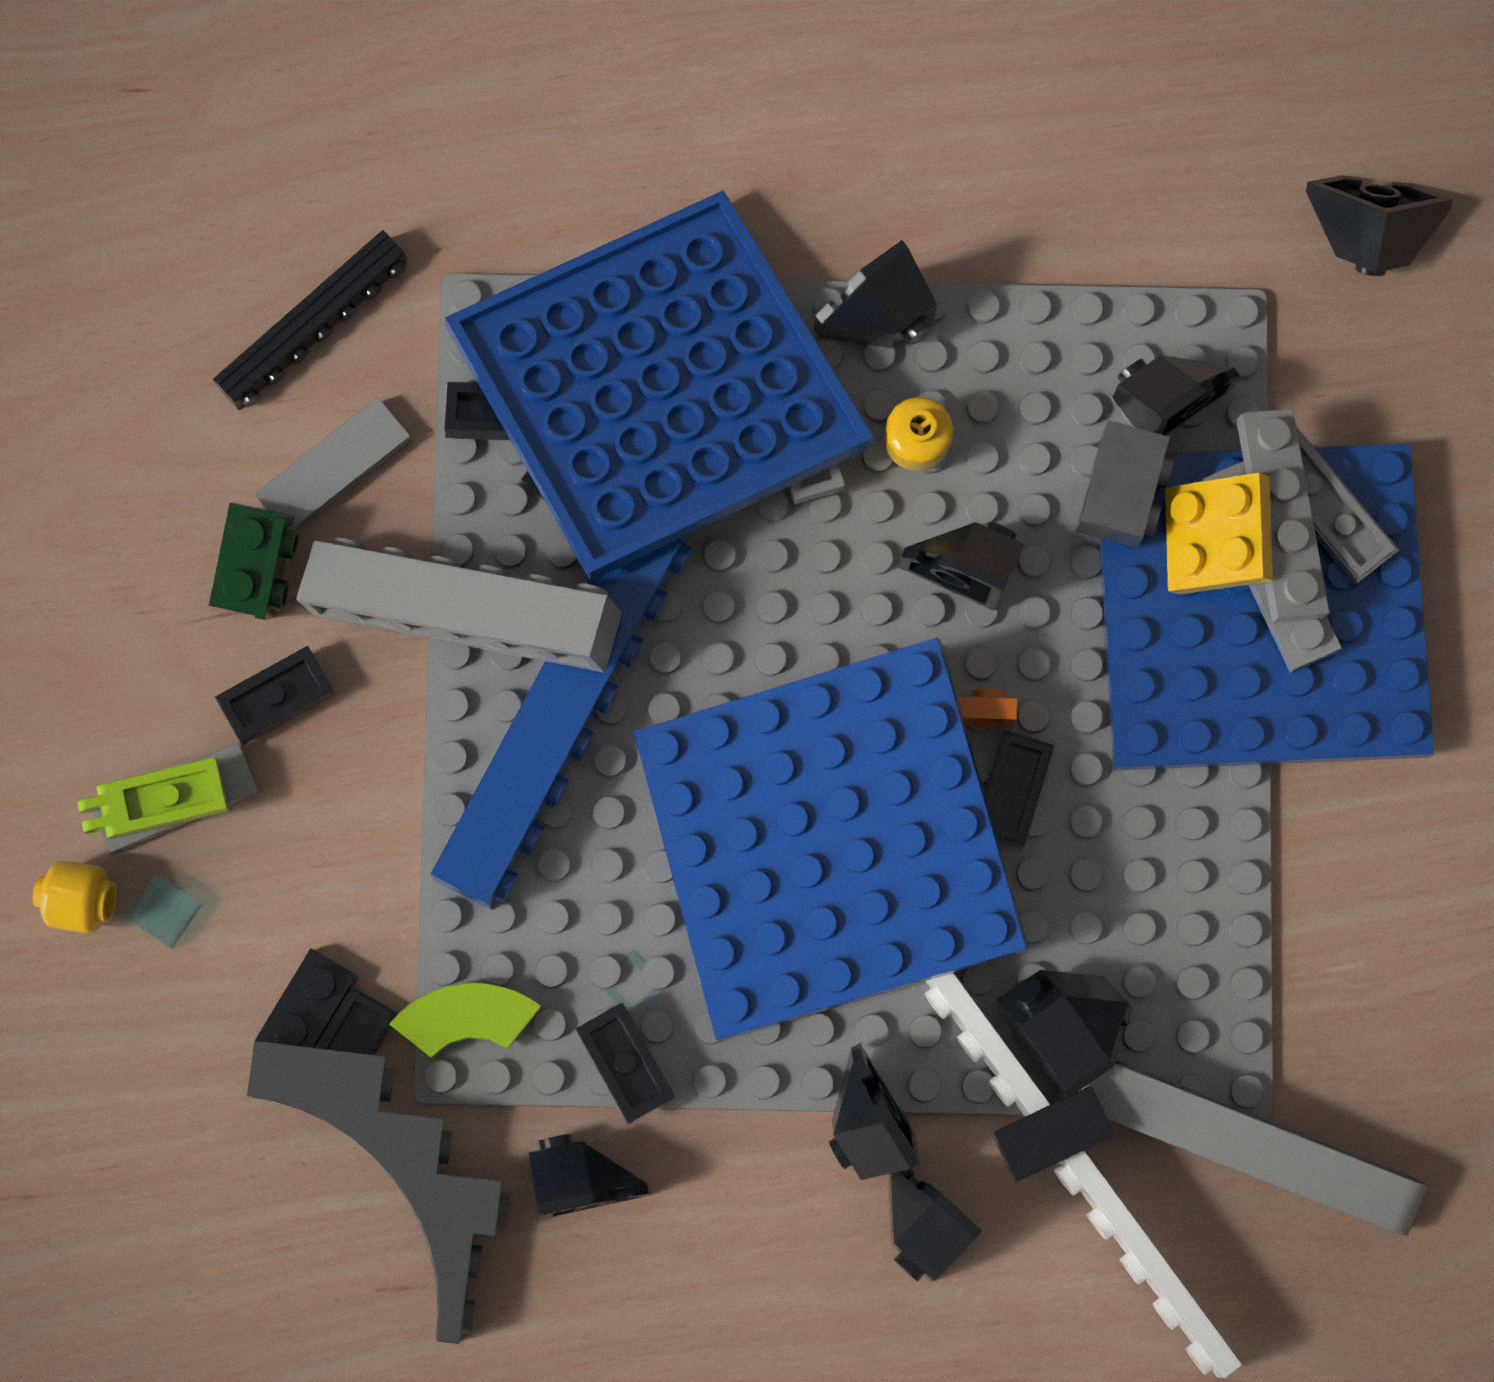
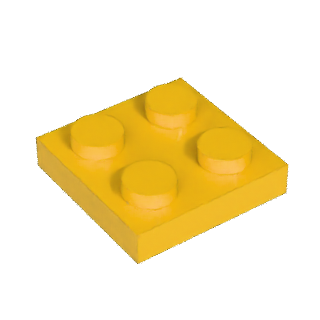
M1257 472L1165 487L1169 592L1180 595L1273 581L1270 476Z

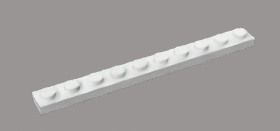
M954 973L927 980L926 983L931 988L924 993L927 1000L942 1019L951 1015L962 1033L956 1038L974 1063L981 1059L985 1061L995 1077L989 1080V1083L1001 1101L1007 1107L1015 1103L1024 1116L1050 1105ZM1083 1150L1060 1161V1165L1054 1169L1057 1177L1071 1195L1074 1196L1080 1191L1093 1209L1087 1213L1090 1222L1105 1240L1112 1236L1116 1239L1126 1253L1119 1258L1120 1262L1138 1285L1146 1280L1159 1299L1152 1304L1166 1325L1171 1330L1179 1325L1192 1343L1185 1349L1204 1375L1213 1371L1216 1377L1226 1378L1242 1365L1086 1152Z

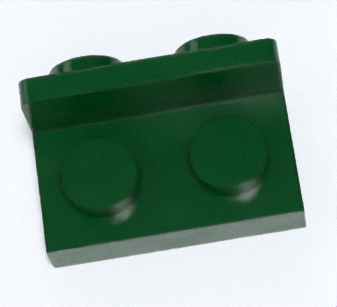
M235 502L229 503L209 606L254 615L255 618L261 620L274 618L275 610L282 611L284 609L289 589V581L282 579L286 558L291 560L294 558L299 541V529L293 528L295 515Z

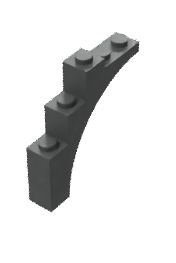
M254 1041L247 1092L248 1097L290 1106L331 1124L351 1137L370 1153L393 1178L409 1202L421 1226L430 1252L437 1292L436 1340L437 1342L459 1344L461 1332L471 1333L475 1300L465 1299L467 1278H478L482 1246L472 1245L473 1234L495 1236L496 1225H507L510 1194L501 1193L502 1181L437 1174L438 1163L448 1164L452 1140V1132L442 1130L443 1119L378 1111L379 1101L390 1102L394 1070L384 1069L385 1056Z

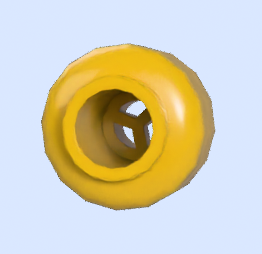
M915 397L902 401L893 408L887 418L884 434L887 453L896 464L906 470L920 472L934 468L944 460L952 444L954 427L951 416L943 405L930 398Z
M63 860L57 861L50 867L46 876H39L34 885L33 905L40 908L44 923L47 927L87 934L94 933L101 927L102 923H109L116 908L117 885L114 881H110L109 875L101 866Z

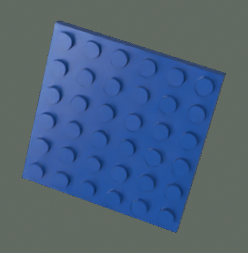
M724 190L445 317L447 330L590 581L873 447L874 436Z
M1411 444L1314 447L1398 547L1399 551L1355 586L1317 540L1329 614L1326 616L1342 649L1336 654L1292 673L1287 668L1249 585L1180 595L1168 591L1165 487L1201 482L1205 477L1242 462L1243 456L1242 450L1167 453L1175 455L1167 486L1157 484L1152 503L1161 505V511L1154 535L1144 534L1137 549L1099 538L1113 771L1429 758L1434 755Z
M938 637L634 731L716 1040L723 1041L1029 951L943 646Z

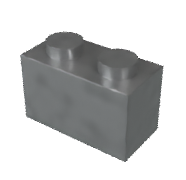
M1110 420L1107 421L1101 436L1076 532L1136 549L1144 534L1154 535L1161 511V505L1152 503L1157 484L1167 486L1175 455L1166 453L1170 439L1169 436Z

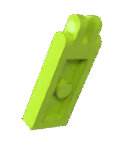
M216 757L103 783L96 786L98 796L82 799L77 802L79 813H89L97 810L102 812V817L82 822L84 834L105 830L107 839L120 838L229 811L219 762Z

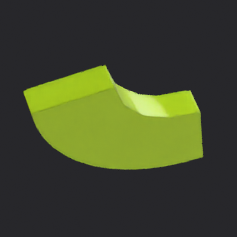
M465 983L447 986L420 997L403 1009L389 1025L433 1059L448 1045L467 1039L490 1040L509 1050L542 1007L525 995L502 986Z

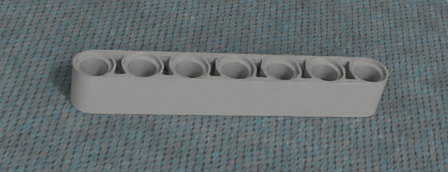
M1118 1060L1115 1061L1113 1068L1084 1087L1092 1086L1108 1120L1401 1235L1408 1236L1428 1186L1426 1183L1407 1174ZM1064 1092L1062 1093L1061 1099L1067 1097Z

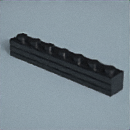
M384 230L379 232L215 376L213 381L217 388L238 410L243 406H251L260 397L259 392L268 384L270 386L276 384L284 376V370L292 363L298 364L308 355V349L317 341L319 343L325 341L332 334V328L341 320L345 322L356 313L357 306L363 300L374 298L382 288L380 285L389 277L394 279L403 272L406 267L404 264L407 263L404 251Z

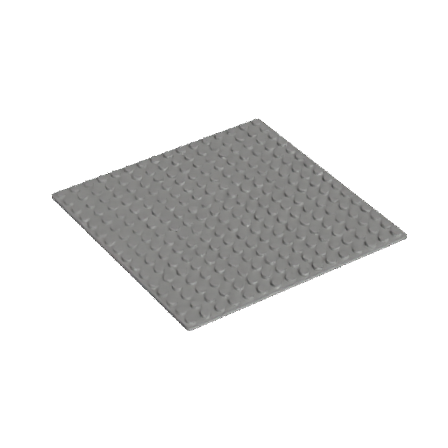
M447 274L441 280L432 556L452 559L461 564V568L478 571L480 565L494 566L505 570L512 578L527 580L529 574L542 575L557 581L560 587L576 589L577 584H587L589 578L545 500L522 484L521 478L528 470L510 440L445 438L444 430L447 383H478L447 330L445 317L537 275ZM779 280L874 436L873 447L838 463L845 484L844 491L794 505L789 487L689 534L687 544L693 547V552L687 565L680 575L672 572L663 588V591L669 593L664 608L655 622L648 618L645 621L638 637L644 639V643L635 662L630 668L622 664L613 681L614 684L619 686V690L611 707L606 714L597 711L588 730L595 734L587 752L581 761L572 758L563 777L570 780L563 797L556 808L547 805L538 822V824L544 826L539 842L531 855L524 852L521 853L512 870L518 873L519 877L510 896L505 903L497 899L491 910L434 881L431 872L545 661L429 639L417 999L447 986L483 983L517 991L535 1001L542 1008L509 1050L490 1040L467 1039L448 1045L432 1059L415 1045V1099L421 1104L619 1108L575 1028L623 1002L675 1096V1099L657 1109L834 1112L850 1050L861 1043L903 1113L1024 1115L1015 1103L1007 1107L995 1093L989 1083V1080L995 1077L985 1061L981 1059L974 1063L964 1051L956 1038L962 1033V1030L951 1015L942 1019L931 1006L924 994L931 989L926 981L723 1041L716 1040L634 731L938 637L943 646L957 696L973 697V690L999 689L1005 691V698H1017V720L1013 728L965 726L984 791L1003 730L1055 745L1025 846L1020 848L998 841L1029 951L954 972L956 978L1050 1105L1061 1100L1063 1091L1019 1043L996 999L1013 989L1017 983L1029 978L1039 970L1104 976L1130 1003L1133 1011L1128 1025L1120 1027L1115 1042L1119 1049L1116 1060L1262 1118H1268L1273 1111L1270 764L1113 771L1099 538L1076 532L1094 461L1107 421L1110 420L1134 427L1112 397L1118 384L1121 383L1117 378L1118 375L1139 359L1143 358L1146 364H1148L1158 356L1164 355L1234 367L1240 374L1234 388L1166 435L1170 437L1166 453L1241 450L1236 419L1242 413L1268 411L1266 294L1258 289L927 283L937 303L935 317L931 321L934 325L933 328L915 343L909 345L904 340L892 349L820 338L814 331L815 315L828 302L834 301L837 307L843 302L841 295L849 287L847 285L848 281ZM915 397L930 398L943 405L951 416L954 427L952 444L944 460L934 468L920 472L906 470L896 464L887 453L884 443L887 418L893 408L902 401ZM974 522L987 526L988 522L1003 525L1016 533L1015 540L1024 543L1020 556L994 611L898 568L905 547Z

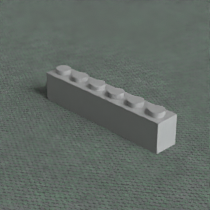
M335 538L334 544L314 540L296 597L299 603L317 617L605 673L622 615L620 609L608 597V592L594 585L580 583L577 584L576 589L560 587L557 581L537 574H529L527 580L512 578L505 570L489 565H480L478 571L461 568V564L441 556H431L430 561L427 562L413 559L410 553L393 547H383L381 553L365 550L364 545L345 538Z

